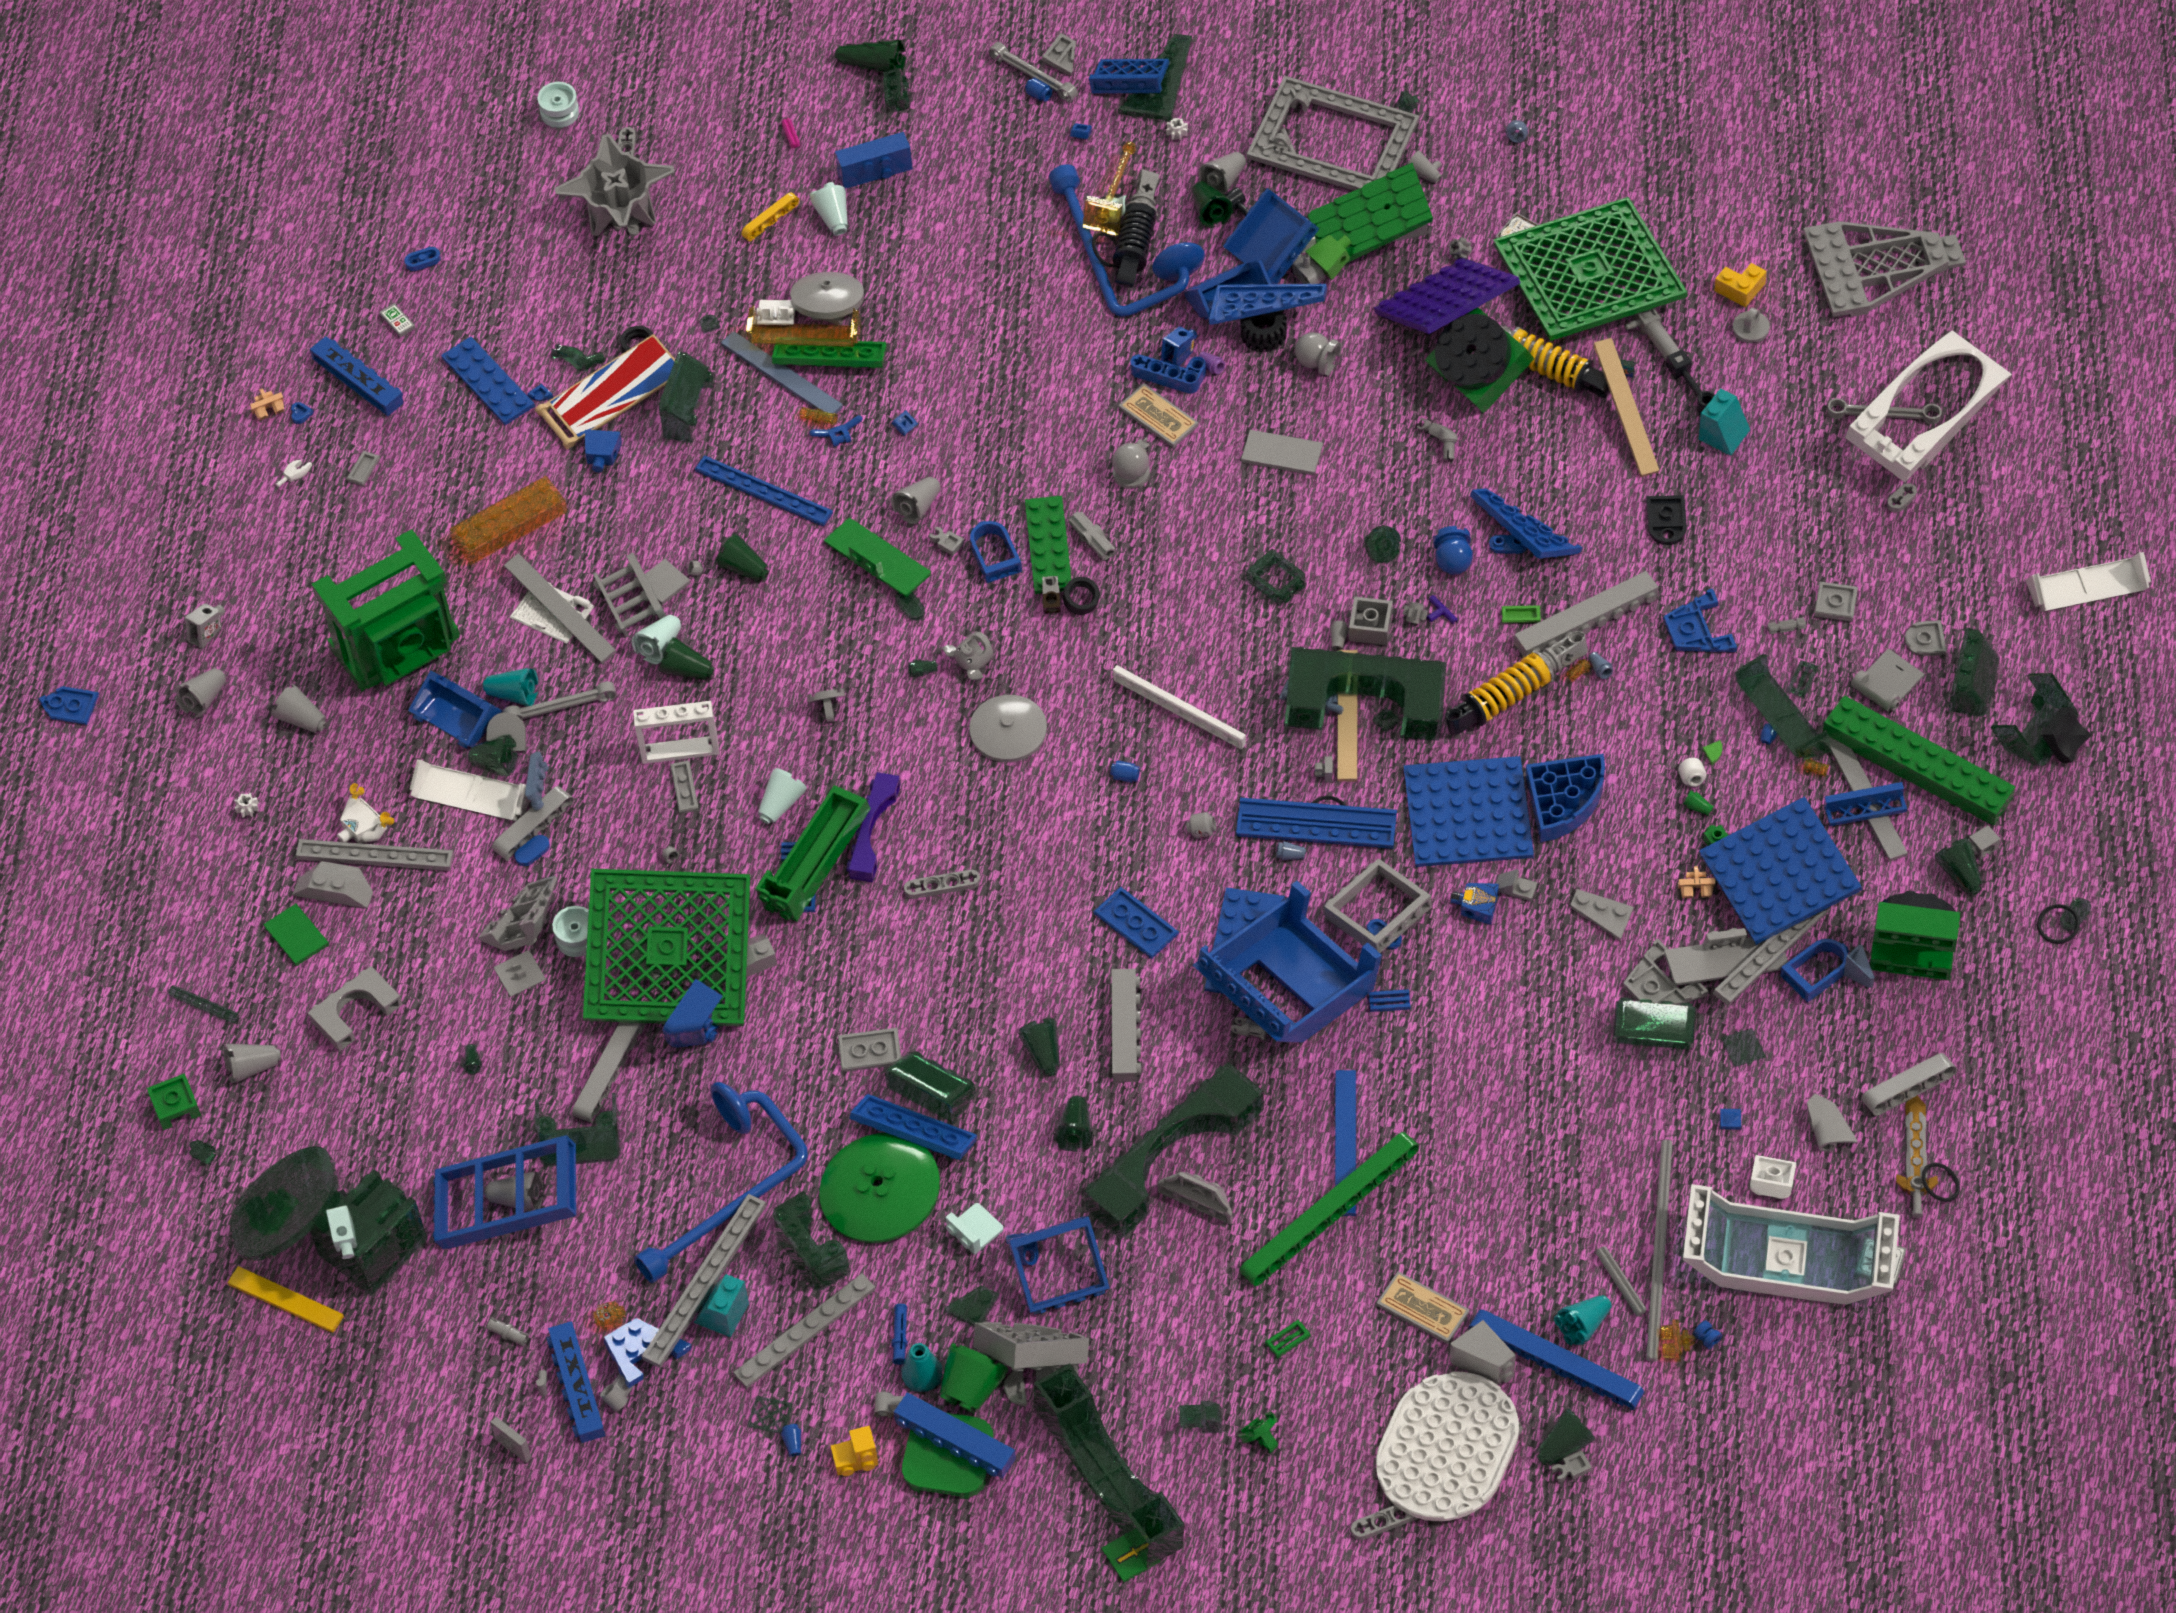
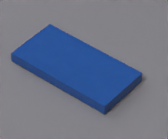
M1122 887L1118 888L1094 911V915L1151 959L1179 934L1178 930Z

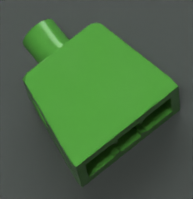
M1328 235L1305 252L1321 267L1324 274L1333 280L1349 261L1350 256L1346 248L1352 242L1346 235L1338 241L1331 235Z

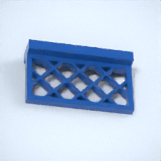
M1100 59L1095 73L1090 74L1089 77L1091 92L1160 93L1162 90L1161 82L1168 68L1169 59Z

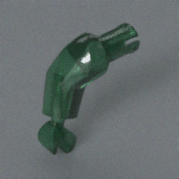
M557 344L555 349L551 348V356L553 358H561L579 371H588L591 366L605 362L601 351L586 356L579 349L571 346Z

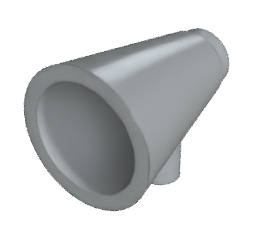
M1420 150L1407 163V165L1413 163L1417 176L1436 184L1442 177L1437 170L1441 167V162L1435 161L1432 164Z

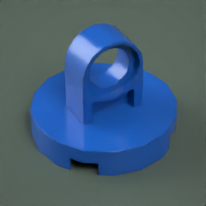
M1027 1233L1006 1235V1244H1008V1239ZM1037 1241L1017 1247L1022 1265L1036 1264L1038 1261ZM1027 1251H1029L1031 1254V1259L1029 1262L1025 1258V1254Z

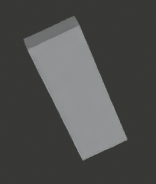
M684 761L670 764L679 813L699 811L690 762Z

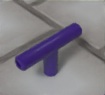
M1434 595L1429 597V601L1437 608V610L1427 616V620H1430L1429 622H1433L1442 615L1452 624L1458 621V618Z

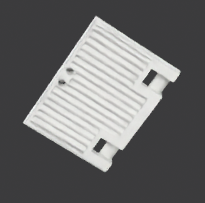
M554 588L574 609L578 604L584 606L585 609L582 613L577 611L584 619L594 608V605L589 600L580 596L574 597ZM529 591L509 617L566 644L573 636Z

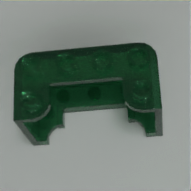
M805 1191L774 1208L773 1221L780 1245L808 1285L813 1290L820 1291L850 1274L847 1251L839 1241L829 1240L820 1246L815 1243L808 1229L809 1224L813 1221L809 1213L811 1201Z

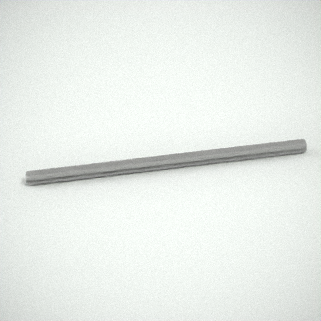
M1662 1140L1646 1355V1360L1650 1362L1658 1360L1672 1157L1671 1140Z

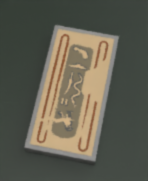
M1145 383L1119 405L1121 411L1172 448L1176 447L1199 426V422Z
M1399 1271L1377 1301L1378 1307L1447 1344L1450 1343L1470 1313V1309Z

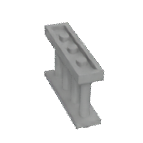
M634 553L627 555L630 563L625 568L602 580L596 572L593 573L596 579L593 583L597 591H602L617 620V623L614 624L619 634L623 632L626 638L629 637L626 628L651 615L655 616L657 614L659 619L666 616ZM629 573L636 574L637 577L630 583L609 594L607 593L605 586ZM636 587H643L644 591L641 592L642 594L616 608L614 607L612 600ZM643 601H650L651 605L648 606L649 608L622 622L619 614Z

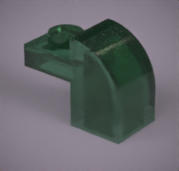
M1200 1401L1201 1404L1180 1405L1181 1428L1202 1427V1434L1223 1433L1222 1407L1219 1404L1211 1401Z

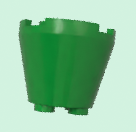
M951 1343L947 1354L940 1398L954 1406L959 1403L963 1410L975 1414L1006 1377L1009 1369L1001 1363L996 1364L994 1360L963 1345L957 1347L955 1343Z

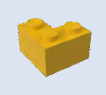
M1753 263L1742 274L1725 266L1715 278L1714 291L1746 308L1766 284L1767 271Z
M870 1425L850 1430L851 1440L830 1445L838 1476H850L854 1474V1471L862 1469L870 1471L879 1465Z

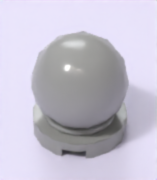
M1315 332L1304 334L1298 339L1295 346V355L1299 363L1306 368H1318L1320 374L1327 376L1335 368L1336 365L1333 363L1336 356L1340 357L1342 351V343L1338 342V340L1332 339L1329 342L1324 335Z
M1135 443L1122 444L1116 449L1112 458L1115 482L1120 487L1126 489L1142 487L1150 477L1149 456L1146 450Z

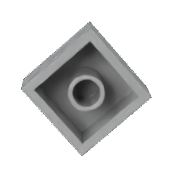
M1354 597L1349 625V641L1387 645L1392 620L1393 601Z

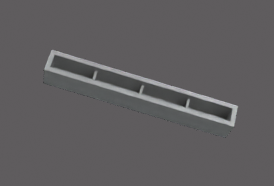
M1645 571L1514 634V645L1523 657L1529 655L1533 650L1542 653L1545 648L1551 647L1554 643L1559 642L1574 631H1581L1587 634L1592 628L1596 626L1602 627L1607 621L1613 618L1618 619L1629 610L1635 611L1646 602L1652 603L1658 597L1659 587L1648 572Z

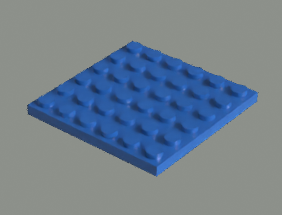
M1521 756L1404 765L1415 867L1534 858Z
M1805 796L1699 850L1702 859L1755 945L1862 891L1861 884Z

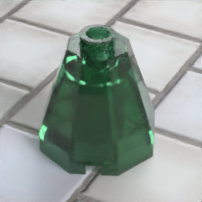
M510 734L497 736L471 747V750L468 752V760L476 768L500 776H510V773H514L518 758L517 752L513 751V747H516V742Z

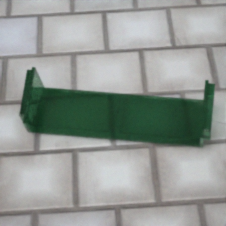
M1763 653L1738 668V671L1735 672L1736 682L1796 758H1803L1805 760L1831 752L1830 736L1827 734V730L1820 734L1816 732L1770 674L1766 654Z

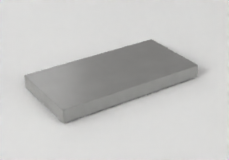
M1250 430L1241 462L1315 475L1323 443Z

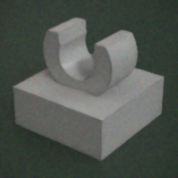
M1325 756V764L1315 763V777L1325 776V782H1333V756Z

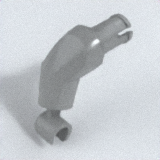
M1420 418V420L1424 421V426H1417V428L1424 431L1429 430V434L1439 438L1444 443L1443 460H1448V458L1455 460L1454 450L1455 444L1458 442L1457 434L1446 426L1432 423L1431 425L1429 420Z

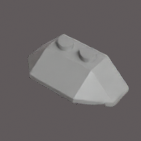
M321 861L298 878L293 895L368 909L373 891L360 868Z
M1179 1172L1158 1181L1159 1193L1225 1223L1232 1224V1211L1225 1191L1219 1184L1210 1183L1203 1180L1201 1176L1197 1174L1192 1175L1188 1172Z

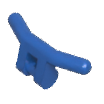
M857 415L843 425L827 430L812 429L809 434L812 437H830L833 447L839 446V443L851 442L848 430L862 422L863 418L861 415Z

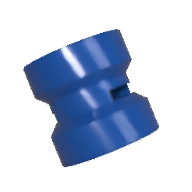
M1707 1320L1700 1323L1693 1332V1336L1698 1340H1702L1703 1345L1708 1350L1722 1338V1334L1718 1330H1714L1712 1324Z

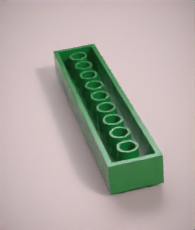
M1845 695L1824 722L1823 736L1831 737L1851 748L1854 753L1993 826L2014 797L2016 786Z

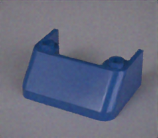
M1260 259L1237 265L1184 290L1183 293L1198 316L1208 319L1217 285L1272 283Z
M695 979L663 1027L662 1031L667 1044L673 1048L704 1045L708 1041L712 1043L718 1034L716 1031L719 1028L717 1025H711L713 1023L711 1019L712 1012L723 996Z

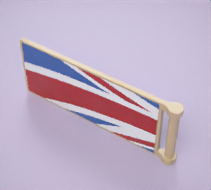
M653 334L550 401L538 405L535 408V412L543 417L561 439L563 446L567 450L585 438V430L599 429L685 372ZM551 408L574 437L568 438L547 412L548 409Z

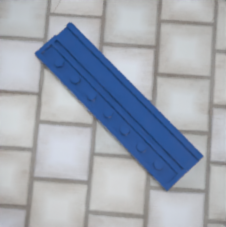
M1240 797L1236 836L1393 849L1397 810Z

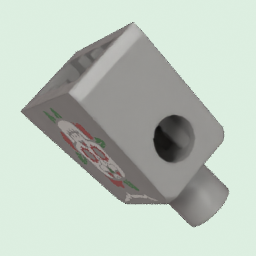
M203 604L185 617L187 640L203 649L222 628L221 616L225 614L224 608L221 605L212 607L208 604Z

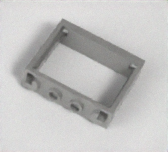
M1378 858L1374 863H1370L1360 875L1355 876L1352 882L1343 887L1333 899H1329L1324 906L1325 918L1363 946L1369 943L1381 953L1430 910L1432 903L1430 894ZM1381 874L1415 901L1374 936L1339 910L1376 876Z

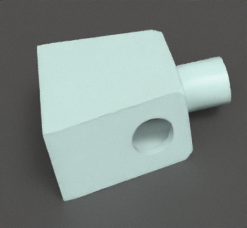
M347 1205L326 1210L336 1251L341 1252L342 1259L352 1258L354 1256L353 1248L357 1247L352 1217Z

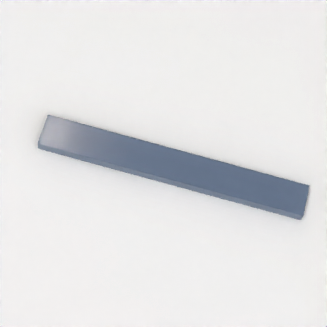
M733 331L721 342L724 348L831 419L843 408L842 403L785 365L772 364V356Z

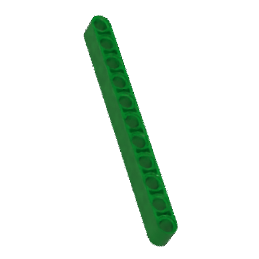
M1405 1132L1396 1135L1244 1262L1240 1268V1274L1253 1286L1262 1284L1418 1152L1420 1145Z

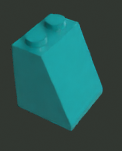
M1720 388L1701 413L1698 440L1731 456L1750 432V427L1737 396Z
M725 1274L709 1293L694 1323L731 1337L749 1305L745 1281Z

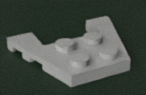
M1658 938L1623 983L1626 991L1648 1014L1708 995V990L1700 982L1690 983L1680 990L1656 965L1657 962L1665 957L1664 952L1668 949Z

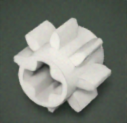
M1173 118L1170 123L1167 122L1166 135H1171L1172 140H1181L1183 136H1187L1188 123H1184L1183 119Z
M251 793L241 794L238 800H235L236 813L241 812L242 818L248 815L253 817V813L259 811L257 797L252 798Z

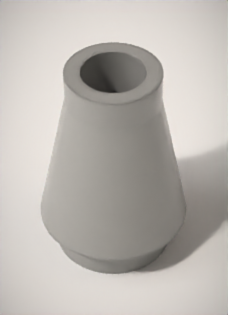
M1334 621L1330 626L1331 648L1334 650L1336 648L1343 650V645L1349 631L1348 624L1344 621Z

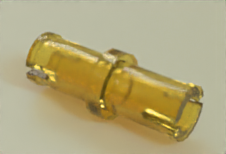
M806 407L800 409L799 415L801 419L813 420L818 424L822 422L836 425L838 421L836 413L833 414L824 412L822 409L814 410Z

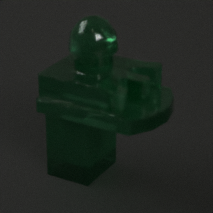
M198 1139L190 1142L191 1150L189 1154L191 1157L211 1165L216 1157V1147Z

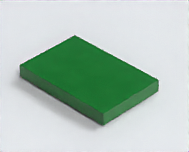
M296 903L263 924L264 928L296 966L329 946L326 938Z

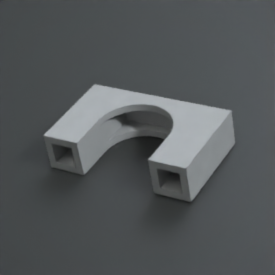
M372 966L362 970L358 976L346 982L342 988L335 993H331L323 1002L313 1006L308 1012L312 1024L339 1052L355 1041L353 1031L339 1017L341 1009L348 1002L355 999L370 1000L386 1016L403 1005L400 995Z

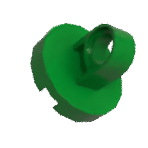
M1273 1412L1265 1413L1266 1418L1264 1419L1257 1417L1241 1430L1242 1433L1238 1434L1240 1440L1243 1443H1248L1257 1439L1261 1446L1264 1445L1268 1449L1269 1454L1278 1448L1277 1441L1269 1431L1278 1420Z

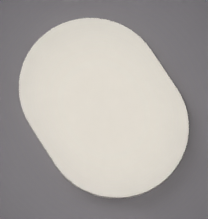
M1451 1372V1374L1439 1376L1436 1374L1424 1379L1423 1382L1414 1388H1410L1399 1401L1380 1442L1376 1456L1378 1480L1387 1498L1403 1512L1429 1521L1459 1519L1484 1506L1497 1491L1518 1442L1519 1421L1512 1400L1493 1381L1467 1372Z

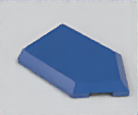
M61 686L52 694L44 695L38 698L50 719L88 725L98 700L99 692Z

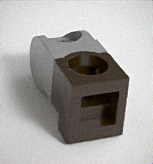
M1058 576L1042 577L1043 612H1061Z

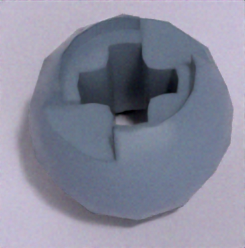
M1513 120L1506 127V136L1514 143L1524 141L1528 135L1527 125L1523 121Z

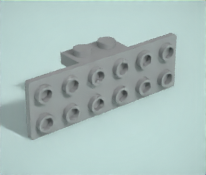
M1732 928L1728 931H1712L1707 933L1701 945L1666 949L1664 954L1674 984L1683 985L1727 978L1767 940L1755 945L1751 937L1746 938L1745 928ZM1784 953L1764 973L1780 971L1781 967L1788 962L1786 954Z

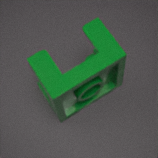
M185 1073L147 1088L163 1131L173 1127L170 1120L187 1113H190L192 1119L201 1116Z

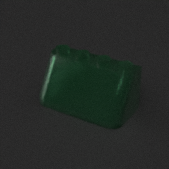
M1965 629L1948 711L1982 717L1989 710L2000 658L1979 630Z
M1622 997L1620 1001L1615 1002L1612 1043L1693 1050L1697 1008L1693 1007L1691 1003L1672 1005L1673 1002L1661 1001L1659 1004L1652 1003V1000L1641 999L1640 1002L1632 1001L1631 998Z
M917 1051L908 1052L891 1064L885 1071L888 1089L955 1124L976 1095L975 1084L970 1079L958 1076L953 1070L941 1067L938 1062L924 1058Z

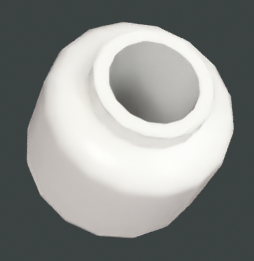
M1688 758L1679 765V775L1686 786H1699L1706 779L1705 768L1699 759Z

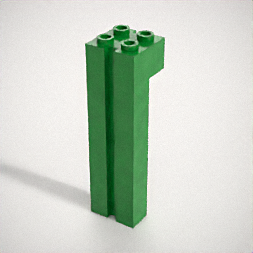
M836 785L832 787L774 877L771 871L767 870L756 886L755 890L765 910L770 913L774 911L780 912L779 915L785 920L798 921L805 907L808 906L871 808L867 799Z

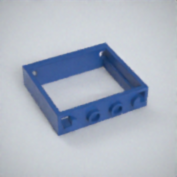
M1083 1216L1007 1240L1028 1312H1034V1315L1046 1312L1047 1307L1054 1306V1309L1066 1306L1065 1302L1067 1301L1080 1302L1085 1300L1087 1295L1099 1296L1106 1293V1289H1110L1089 1216ZM1083 1227L1099 1283L1033 1303L1017 1247Z

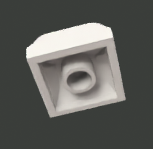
M1755 1155L1750 1182L1751 1191L1757 1195H1766L1778 1199L1789 1197L1792 1191L1796 1162Z

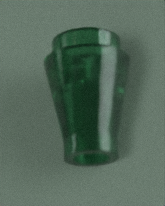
M913 659L912 662H908L910 677L919 678L938 670L936 660Z
M468 1044L465 1046L462 1067L468 1074H477L480 1072L483 1064L478 1054L477 1046Z

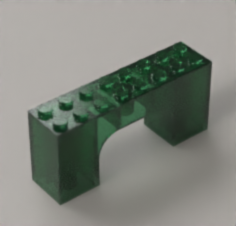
M1292 647L1284 727L1323 730L1327 700L1336 694H1356L1384 697L1395 701L1402 712L1400 738L1439 741L1443 719L1447 662Z

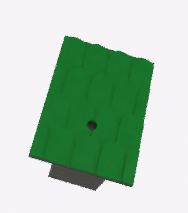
M1413 163L1386 173V176L1333 199V202L1316 208L1307 214V219L1320 228L1314 235L1316 243L1328 235H1331L1336 241L1344 235L1351 240L1352 243L1346 248L1350 256L1348 262L1387 243L1426 235L1427 224L1433 222L1432 213Z

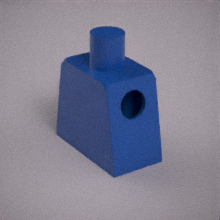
M585 430L587 464H593L592 470L594 472H602L604 465H613L622 445L621 433L617 431Z

